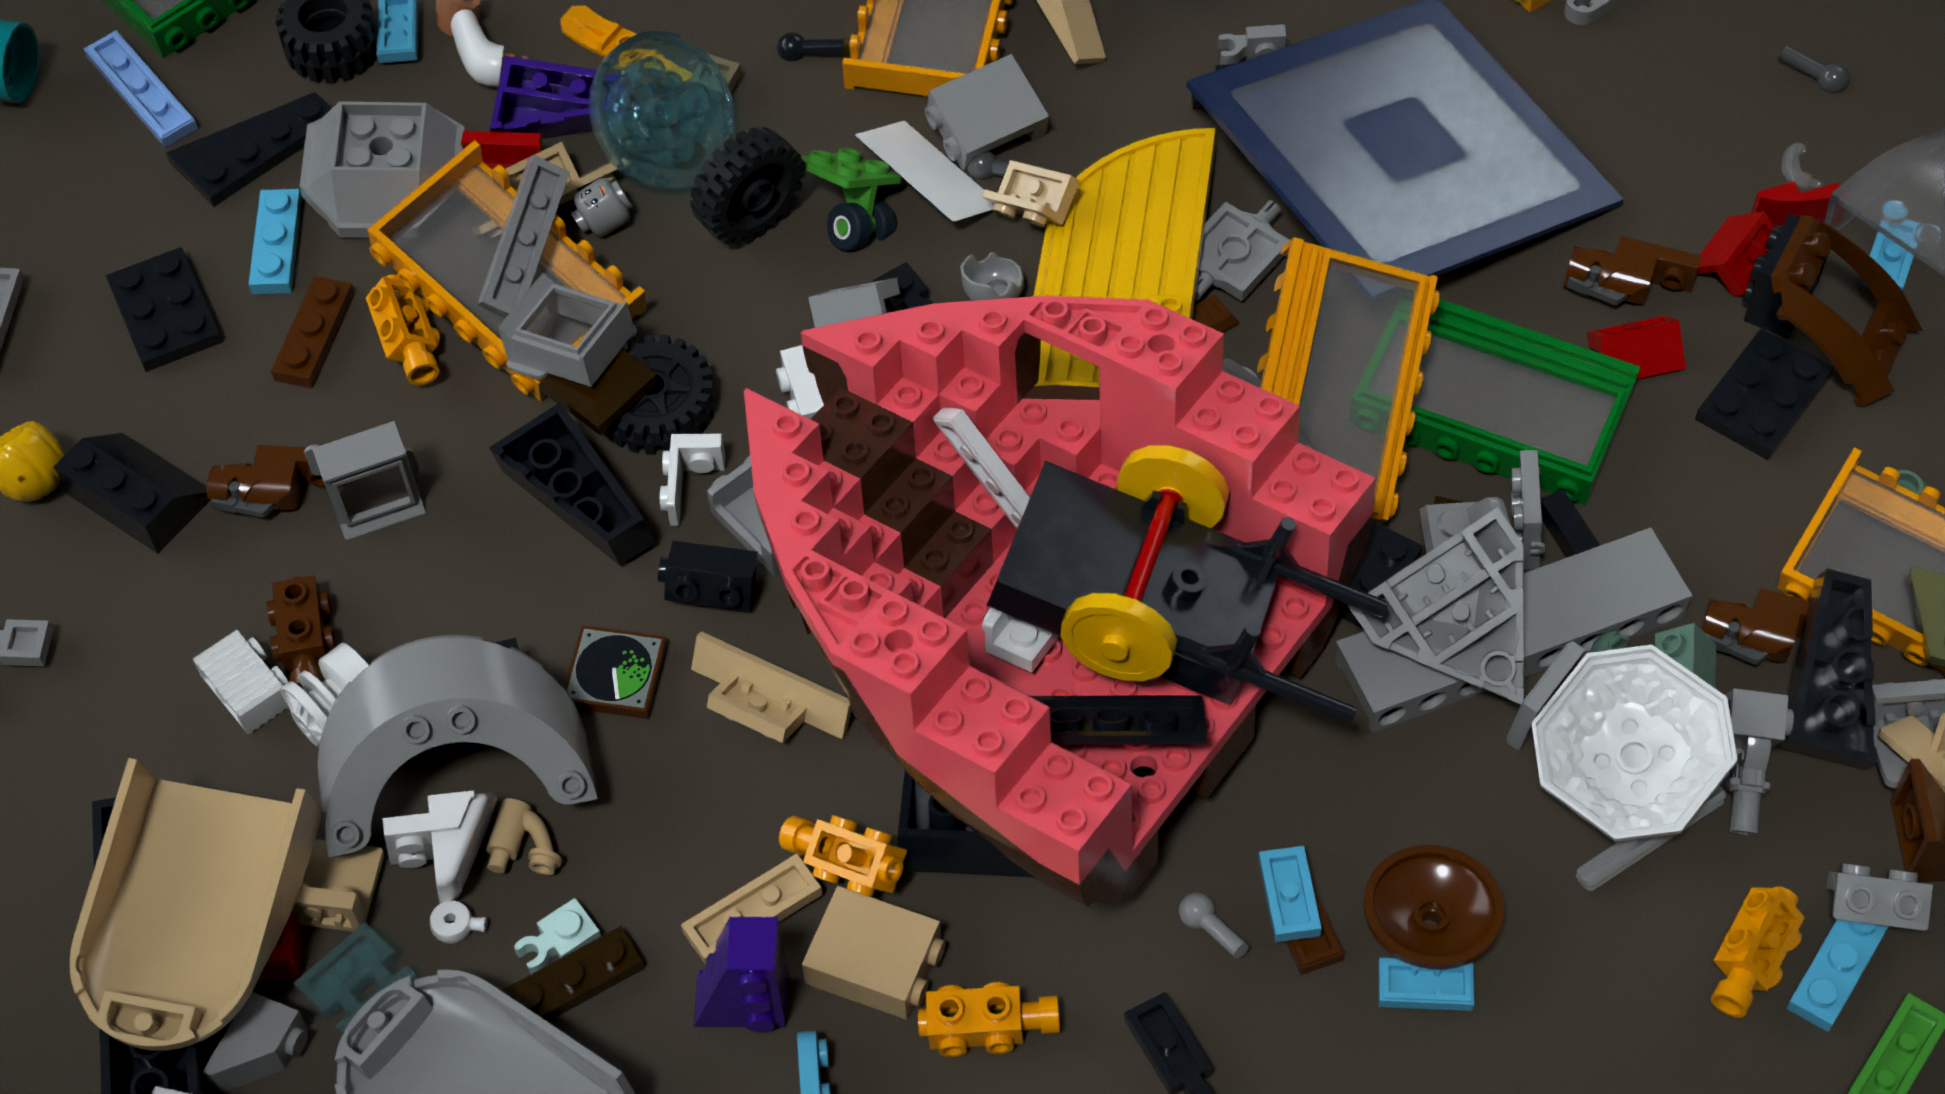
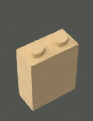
M837 886L801 964L804 982L812 987L907 1020L913 1006L920 1007L924 1001L929 981L925 978L930 966L937 967L942 959L946 941L941 939L940 921Z

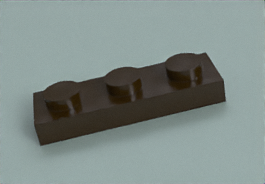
M620 926L501 991L549 1022L644 970V965L624 929Z

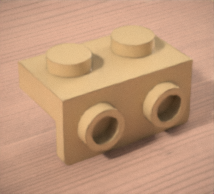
M1010 160L998 193L984 189L981 197L994 205L992 208L993 212L1004 217L1014 219L1017 213L1023 215L1022 219L1037 226L1045 227L1046 222L1063 225L1079 180L1068 174Z

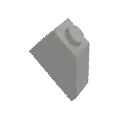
M252 992L242 1009L234 1017L203 1070V1074L213 1090L223 1093L285 1070L292 1057H296L302 1052L307 1041L308 1028L300 1012Z

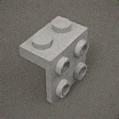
M1945 679L1903 683L1889 682L1872 685L1876 726L1873 727L1874 748H1876L1877 764L1883 781L1888 787L1897 788L1908 762L1879 737L1881 727L1913 715L1935 734L1940 716L1945 712Z

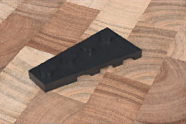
M314 92L166 152L169 163L215 207L305 147L307 124L321 119L332 108Z

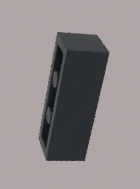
M1564 489L1540 498L1542 522L1566 558L1600 546Z

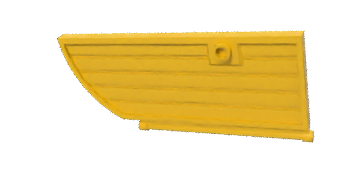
M1216 128L1188 129L1152 136L1108 154L1076 177L1079 180V184L1063 225L1051 222L1046 224L1033 296L1146 299L1192 319L1217 142ZM1041 340L1039 378L1035 386L1100 387L1099 366Z

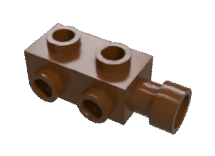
M315 575L306 577L296 576L285 581L272 583L273 600L267 601L266 605L270 625L276 626L277 635L270 636L274 661H282L285 671H292L289 675V682L296 683L302 689L299 674L304 670L310 672L323 682L325 679L318 665L319 659L336 647L333 628L331 625L325 626L324 622L325 616L332 615L328 591H320Z

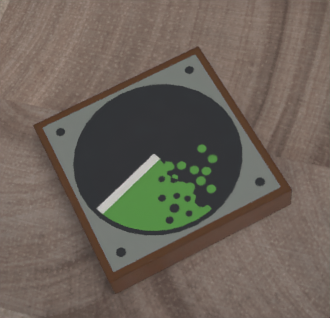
M582 625L564 687L576 708L648 719L667 648L666 637Z

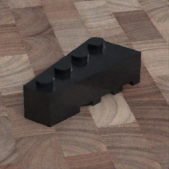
M561 403L553 406L489 447L504 474L618 565L621 566L656 543L640 512Z
M1828 568L1815 578L1788 693V709H1793L1794 713L1793 728L1790 736H1785V740L1776 745V748L1860 770H1866L1877 764L1873 728L1876 726L1872 694L1874 662H1872L1871 638H1873L1871 579Z

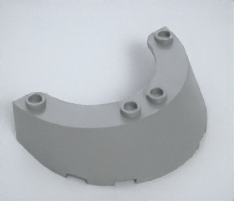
M441 635L422 638L391 649L374 659L371 665L351 682L349 681L338 695L330 709L320 739L318 782L328 858L361 850L371 837V822L375 803L387 780L402 764L413 756L443 744L455 742L481 743L494 746L514 755L533 770L546 787L550 797L556 802L576 804L598 799L595 772L585 729L578 710L566 689L560 686L542 668L539 662L513 647L507 648L496 643L484 641L482 637Z

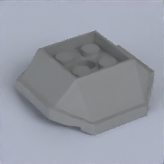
M338 102L324 117L307 124L299 185L301 195L328 222L329 226L340 238H369L368 228L463 150L461 139L465 126L427 103ZM456 190L400 238H421L431 228V223L445 214L461 198V193Z

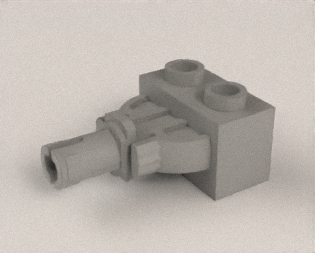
M1733 688L1725 694L1728 699L1738 759L1736 765L1731 770L1732 778L1725 782V788H1729V792L1733 793L1730 833L1756 836L1758 835L1761 796H1765L1766 792L1771 790V783L1765 782L1770 750L1783 742L1785 736H1790L1793 728L1794 713L1793 709H1788V695Z

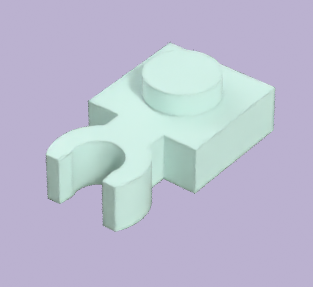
M574 898L537 922L538 929L541 932L539 936H527L520 939L514 945V949L519 958L525 956L528 952L534 951L538 953L535 959L527 963L530 974H533L549 965L550 958L557 954L559 958H562L601 937V934L585 910Z

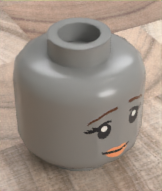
M600 178L575 194L574 203L577 210L571 214L584 233L591 229L596 236L604 237L629 221V209L633 205L617 180L611 183L605 178Z

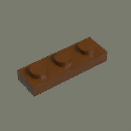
M318 276L313 277L271 370L274 381L313 388L354 296L355 291L352 283Z

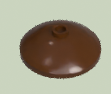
M1419 845L1393 853L1375 868L1365 889L1364 915L1374 938L1394 957L1420 968L1442 970L1467 965L1480 958L1493 946L1503 923L1504 901L1501 890L1492 874L1471 856L1449 847ZM1432 920L1436 922L1437 925H1427L1424 923V921Z

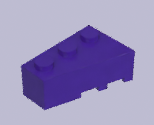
M505 56L490 131L539 133L542 138L618 127L626 91L621 74Z
M729 917L716 941L715 952L709 953L706 959L705 970H700L697 975L693 1027H747V1029L754 1032H768L773 1030L774 1027H786L789 976L777 917Z

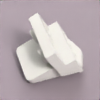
M474 790L429 795V813L383 818L384 837L390 865L399 864L402 868H416L425 865L428 860H434L439 903L451 900L456 901L461 894L489 825L497 801V795L493 792L474 795Z

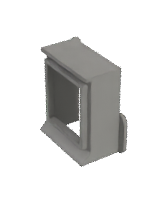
M544 273L540 275L498 326L508 358L507 366L509 370L535 379H542L550 373L592 387L629 338L637 333L627 302L623 301L622 304L555 284ZM546 305L550 312L593 325L576 347L528 332L526 329Z
M395 421L321 446L315 444L305 448L304 454L312 474L322 476L345 541L426 513L414 476L419 473L414 452L411 448H404ZM399 465L409 496L348 517L337 486Z

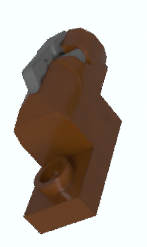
M1624 236L1620 237L1615 254L1605 250L1575 246L1568 265L1564 288L1577 291L1586 296L1591 295L1613 305H1618L1622 301L1644 305L1651 283L1665 286L1668 289L1691 293L1701 256Z
M257 445L253 466L249 463L214 465L209 472L206 492L208 499L212 501L211 507L214 509L266 517L272 510L298 509L304 484H312L317 487H325L321 475H314L310 470L304 454V450L307 447Z
M1762 588L1759 590L1753 609L1747 608L1742 603L1721 602L1710 599L1702 630L1716 643V650L1722 653L1731 654L1754 665L1761 663L1764 659L1786 662L1795 637L1800 639L1802 637L1810 601Z

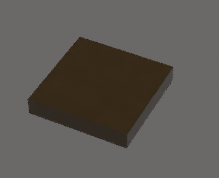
M621 348L592 387L553 374H549L539 384L544 394L556 403H561L568 412L601 435L659 382L655 372Z

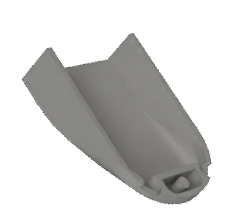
M437 970V975L415 980L408 976L378 992L352 1018L340 1039L335 1055V1061L338 1063L337 1084H334L336 1094H635L620 1070L489 982L473 974L457 970Z

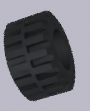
M287 0V3H281L279 6V15H276L275 21L277 32L288 64L292 70L296 69L299 76L303 78L309 76L310 81L314 82L325 79L326 83H334L335 79L342 78L344 81L350 79V75L353 73L360 74L365 70L364 65H371L375 60L373 54L377 53V25L369 0Z

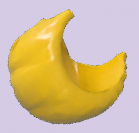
M27 421L12 428L9 432H5L0 437V491L5 497L17 502L36 501L52 493L57 488L60 479L53 466L65 455L57 438L44 425L34 421Z

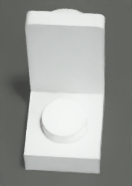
M671 434L670 451H663L662 456L663 475L668 476V485L660 487L661 511L668 512L670 526H679L683 471H694L696 473L725 471V451L722 434Z

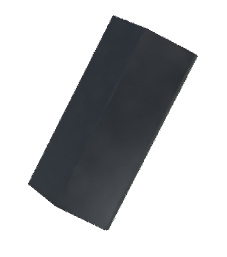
M1202 695L1029 696L1050 707L1051 742L1056 745L1207 744Z

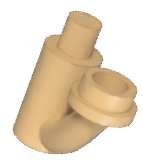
M512 798L502 800L486 847L487 853L491 855L487 866L490 871L499 874L505 872L508 861H513L517 858L525 831L530 833L536 846L528 854V859L530 860L528 866L532 871L541 875H553L555 870L561 866L562 858L553 850L545 823L532 811V808L527 803Z

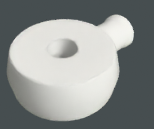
M454 900L439 904L430 916L432 934L446 944H455L463 941L471 931L486 932L488 920L486 917H472L471 911L463 903Z

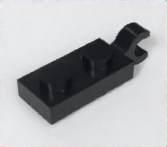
M1165 992L1124 1012L1125 1023L1169 1094H1176L1182 1090L1185 1094H1213L1204 1082L1205 1078L1212 1075V1067Z

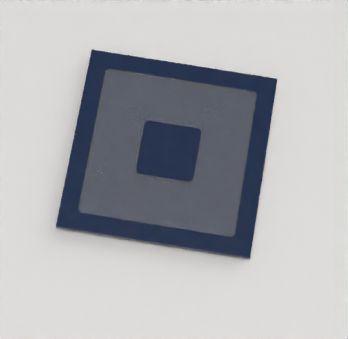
M1423 0L1187 80L1186 87L1322 247L1427 276H1439L1622 205L1624 198L1440 0ZM1345 272L1369 302L1404 289Z

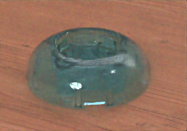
M649 31L632 36L616 45L605 56L593 77L589 94V117L596 141L603 154L617 170L641 185L656 189H679L694 185L697 174L705 173L701 169L704 162H712L714 157L711 154L716 148L720 151L725 149L723 142L733 135L734 107L730 90L723 74L713 59L701 47L694 48L689 43L681 40L680 35L666 31ZM656 85L659 88H661L666 94L658 95L656 92ZM630 94L635 98L636 103L633 100L631 101ZM677 122L676 133L674 134L670 129V125ZM648 135L650 137V144L646 141ZM694 142L702 143L706 153L701 163L691 170H679L676 165L687 162L693 157L695 151Z

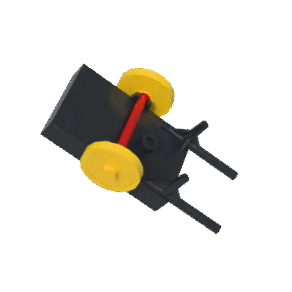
M1148 445L1134 450L1124 460L1118 475L1117 490L1045 461L987 606L1060 635L1067 650L1080 663L1105 676L1123 681H1146L1162 677L1228 705L1231 704L1243 681H1246L1351 724L1357 707L1264 670L1254 656L1253 651L1261 633V627L1278 576L1380 618L1384 617L1389 602L1298 565L1286 547L1296 528V522L1292 518H1283L1272 537L1268 540L1243 542L1211 529L1223 517L1228 503L1229 488L1224 476L1211 462L1192 451L1171 445Z

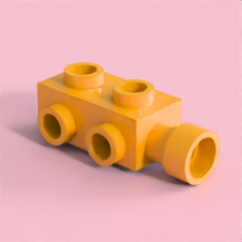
M393 274L382 277L365 298L386 358L403 362V368L409 383L413 385L428 384L439 375V368L432 352L437 348L440 339L439 331L430 326L427 317L429 307L425 302V298L420 297L417 290L414 292L409 291L400 282L397 275Z
M832 815L830 823L817 819L816 824L799 816H791L783 823L779 833V844L782 849L798 855L805 854L803 863L814 866L812 876L838 884L840 877L849 880L847 889L873 897L875 889L893 894L896 882L902 874L903 861L907 852L906 849L890 844L893 835L866 827L864 834L856 832L857 822L836 815Z
M1780 886L1774 888L1751 887L1747 897L1744 899L1734 922L1713 960L1727 976L1726 979L1719 981L1711 996V1002L1721 1012L1732 1017H1745L1754 1000L1752 991H1768L1769 988L1777 985L1782 979L1783 970L1780 968V965L1787 952L1793 950L1800 943L1802 934L1799 928L1805 918L1796 907L1799 899L1791 890Z
M993 982L986 984L983 988L964 989L957 985L942 986L937 991L926 992V1008L918 1009L919 1036L928 1037L930 1050L939 1049V1054L946 1057L962 1056L966 1054L967 1047L985 1046L986 1051L992 1054H1005L1014 1049V1044H1023V1031L1041 1030V1034L1060 1033L1058 995L1040 996L1039 1001L1021 1002L1019 986H1010L1003 982ZM1004 1010V1011H1003L1002 1013H1000V1014H993V1013L989 1012V1011ZM957 1013L956 1015H954V1016H952V1017H946V1016L942 1015V1014Z

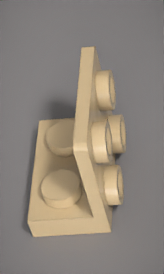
M315 839L305 876L292 909L300 925L363 933L384 858L382 848L365 845L361 850L354 853L328 858L326 841Z

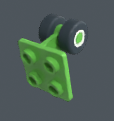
M839 148L838 153L812 150L810 155L801 156L805 163V166L802 168L841 186L847 203H841L833 207L828 215L827 233L832 244L841 251H854L863 248L869 241L870 235H874L880 241L892 235L896 231L897 226L895 214L886 202L875 200L877 186L900 184L902 176L889 170V164L883 161L862 158V153L855 149Z

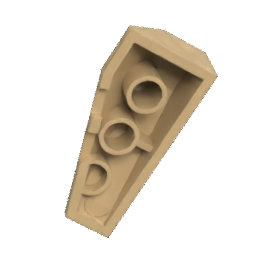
M1037 0L1074 64L1103 63L1106 55L1090 0Z

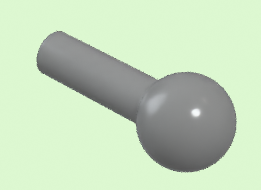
M1194 892L1186 895L1181 900L1179 916L1186 926L1195 929L1203 928L1236 959L1245 955L1248 950V944L1215 915L1214 903L1207 895Z

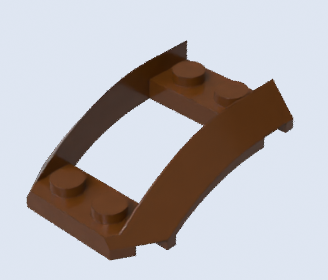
M1809 215L1801 216L1771 274L1773 293H1781L1782 304L1776 315L1779 320H1788L1799 328L1825 353L1835 366L1845 384H1853L1857 392L1854 400L1856 406L1863 407L1894 392L1887 374L1892 370L1896 355L1907 338V332L1923 331L1902 290L1872 257L1829 224ZM1830 249L1856 271L1878 302L1862 337L1835 311L1808 293L1826 256L1830 253Z

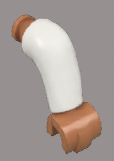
M436 0L437 26L445 34L454 37L461 61L469 75L479 84L498 88L505 56L515 57V54L503 53L504 45L495 44L485 36L478 22L481 0ZM522 55V58L528 59V56Z

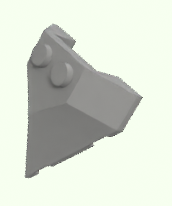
M1499 507L1493 509L1368 592V594L1389 602L1383 618L1353 606H1348L1372 643L1414 659L1419 663L1472 685L1496 693L1513 702L1522 704L1524 700L1523 543Z

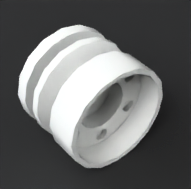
M345 643L339 644L319 659L318 665L325 679L323 682L310 672L304 670L299 674V680L303 689L291 681L281 687L282 696L290 708L292 718L305 736L318 747L330 709L338 695L349 681L351 682L369 666L354 649Z

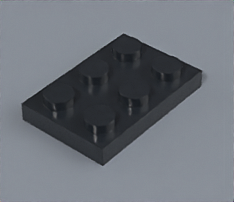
M182 247L105 275L145 372L223 343Z
M1760 328L1697 410L1695 420L1762 458L1769 460L1831 378L1834 368Z

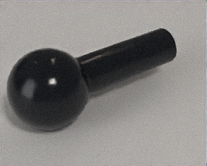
M789 32L779 39L777 52L783 60L798 61L805 55L847 54L848 42L845 38L805 40L800 34Z

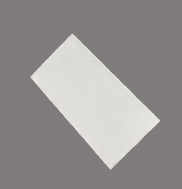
M905 120L855 134L953 222L992 210L994 205L981 197L984 189Z

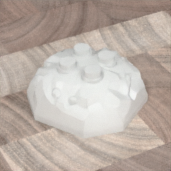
M1652 644L1587 653L1531 723L1541 788L1615 842L1681 834L1738 760L1727 697Z

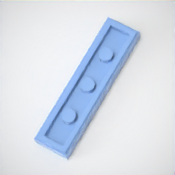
M117 30L84 48L90 62L165 148L198 129L195 119Z

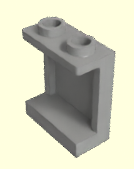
M1012 54L929 90L927 107L925 108L928 123L934 130L938 128L944 138L943 145L948 157L952 161L957 160L963 171L967 169V165L974 157L1028 133L1032 141L1046 135L1049 121L1047 111Z
M749 455L741 466L728 475L725 474L717 478L707 490L710 511L747 550L758 551L757 560L775 577L780 571L756 507L751 458Z

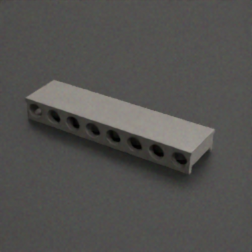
M1651 527L1523 573L1524 677L1548 669L1568 642L1574 641L1586 649L1583 654L1584 656L1587 653H1591L1593 643L1601 635L1609 631L1618 630V634L1626 635L1630 639L1684 619L1689 600L1692 599L1693 595ZM1674 606V608L1668 611L1667 613L1659 615L1667 608ZM1633 620H1636L1632 625H1630V626H1628V627H1626V628L1620 629V628L1623 627L1625 624H1627V623H1629V622H1631V621H1633ZM1365 631L1336 641L1335 663L1338 669L1342 668L1369 719V728L1372 733L1488 691L1472 684L1462 687L1467 682L1397 652L1372 643ZM1597 634V636H1595L1592 640L1580 644L1588 637ZM1554 649H1558V650H1557L1556 652H1554L1553 654H1551V655H1549V656H1547V657L1541 658V657L1544 656L1546 653H1548V652H1550V651H1552V650H1554ZM1438 693L1434 698L1422 702L1426 697ZM1399 707L1395 712L1382 716L1387 711Z

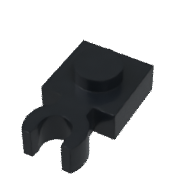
M907 262L873 280V282L897 278L900 294L884 299V303L891 312L934 304L933 301L928 299L929 288Z

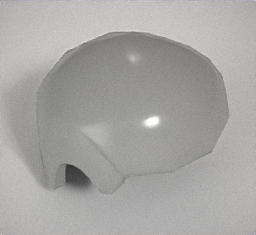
M994 252L989 253L988 257L982 261H977L973 255H969L960 265L963 290L971 301L1018 298L1024 288L1021 266L1012 259L998 257Z

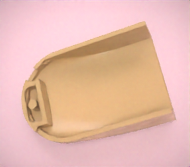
M128 758L74 933L70 952V976L74 992L78 995L83 1008L89 1015L88 1017L95 1025L116 1040L132 1047L154 1051L173 1050L203 1041L222 1029L237 1015L250 997L289 919L311 857L323 810L306 790L296 788L292 803L156 779L137 759Z

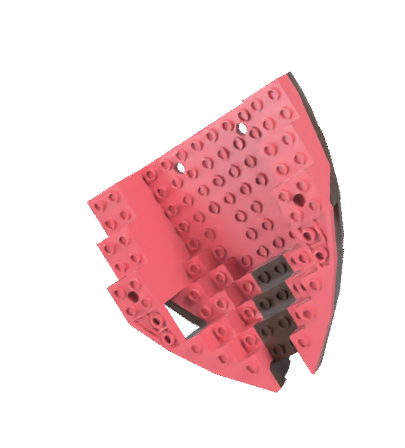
M1046 295L934 303L803 330L801 332V340L808 371L815 376L817 388L824 405L809 419L747 388L744 390L754 495L762 525L794 609L798 607L807 634L809 635L813 632L829 668L848 695L852 712L878 744L884 747L929 795L1013 863L1037 879L1088 908L1093 901L1107 903L1132 895L1157 864L1158 829L1189 790L1208 798L1254 739L1255 705L1267 690L1243 681L1231 704L1228 705L1162 677L1146 681L1119 680L1102 675L1080 663L1067 650L1061 636L1058 637L1032 673L985 652V632L982 631V623L986 613L991 608L987 606V603L1017 529L937 427L932 417L943 407L963 409L1029 497L1045 461L1117 490L1118 475L1122 464L1134 450L1148 445H1171L1192 451L1211 462L1224 476L1229 488L1228 503L1224 515L1211 529L1243 542L1268 540L1272 537L1283 518H1292L1296 522V528L1286 547L1298 565L1351 586L1359 561L1363 558L1367 546L1373 516L1376 478L1299 443V405L1223 371L1224 333L1150 300ZM1041 340L1099 366L1100 387L1035 386L1039 378ZM1278 576L1261 627V633L1253 651L1254 656L1264 670L1277 675L1284 670L1301 678L1323 650L1343 602ZM1202 695L1207 744L1056 745L1051 742L1050 707L1029 696ZM1138 767H1147L1156 773L1152 776L1141 778L1133 774L1132 771Z

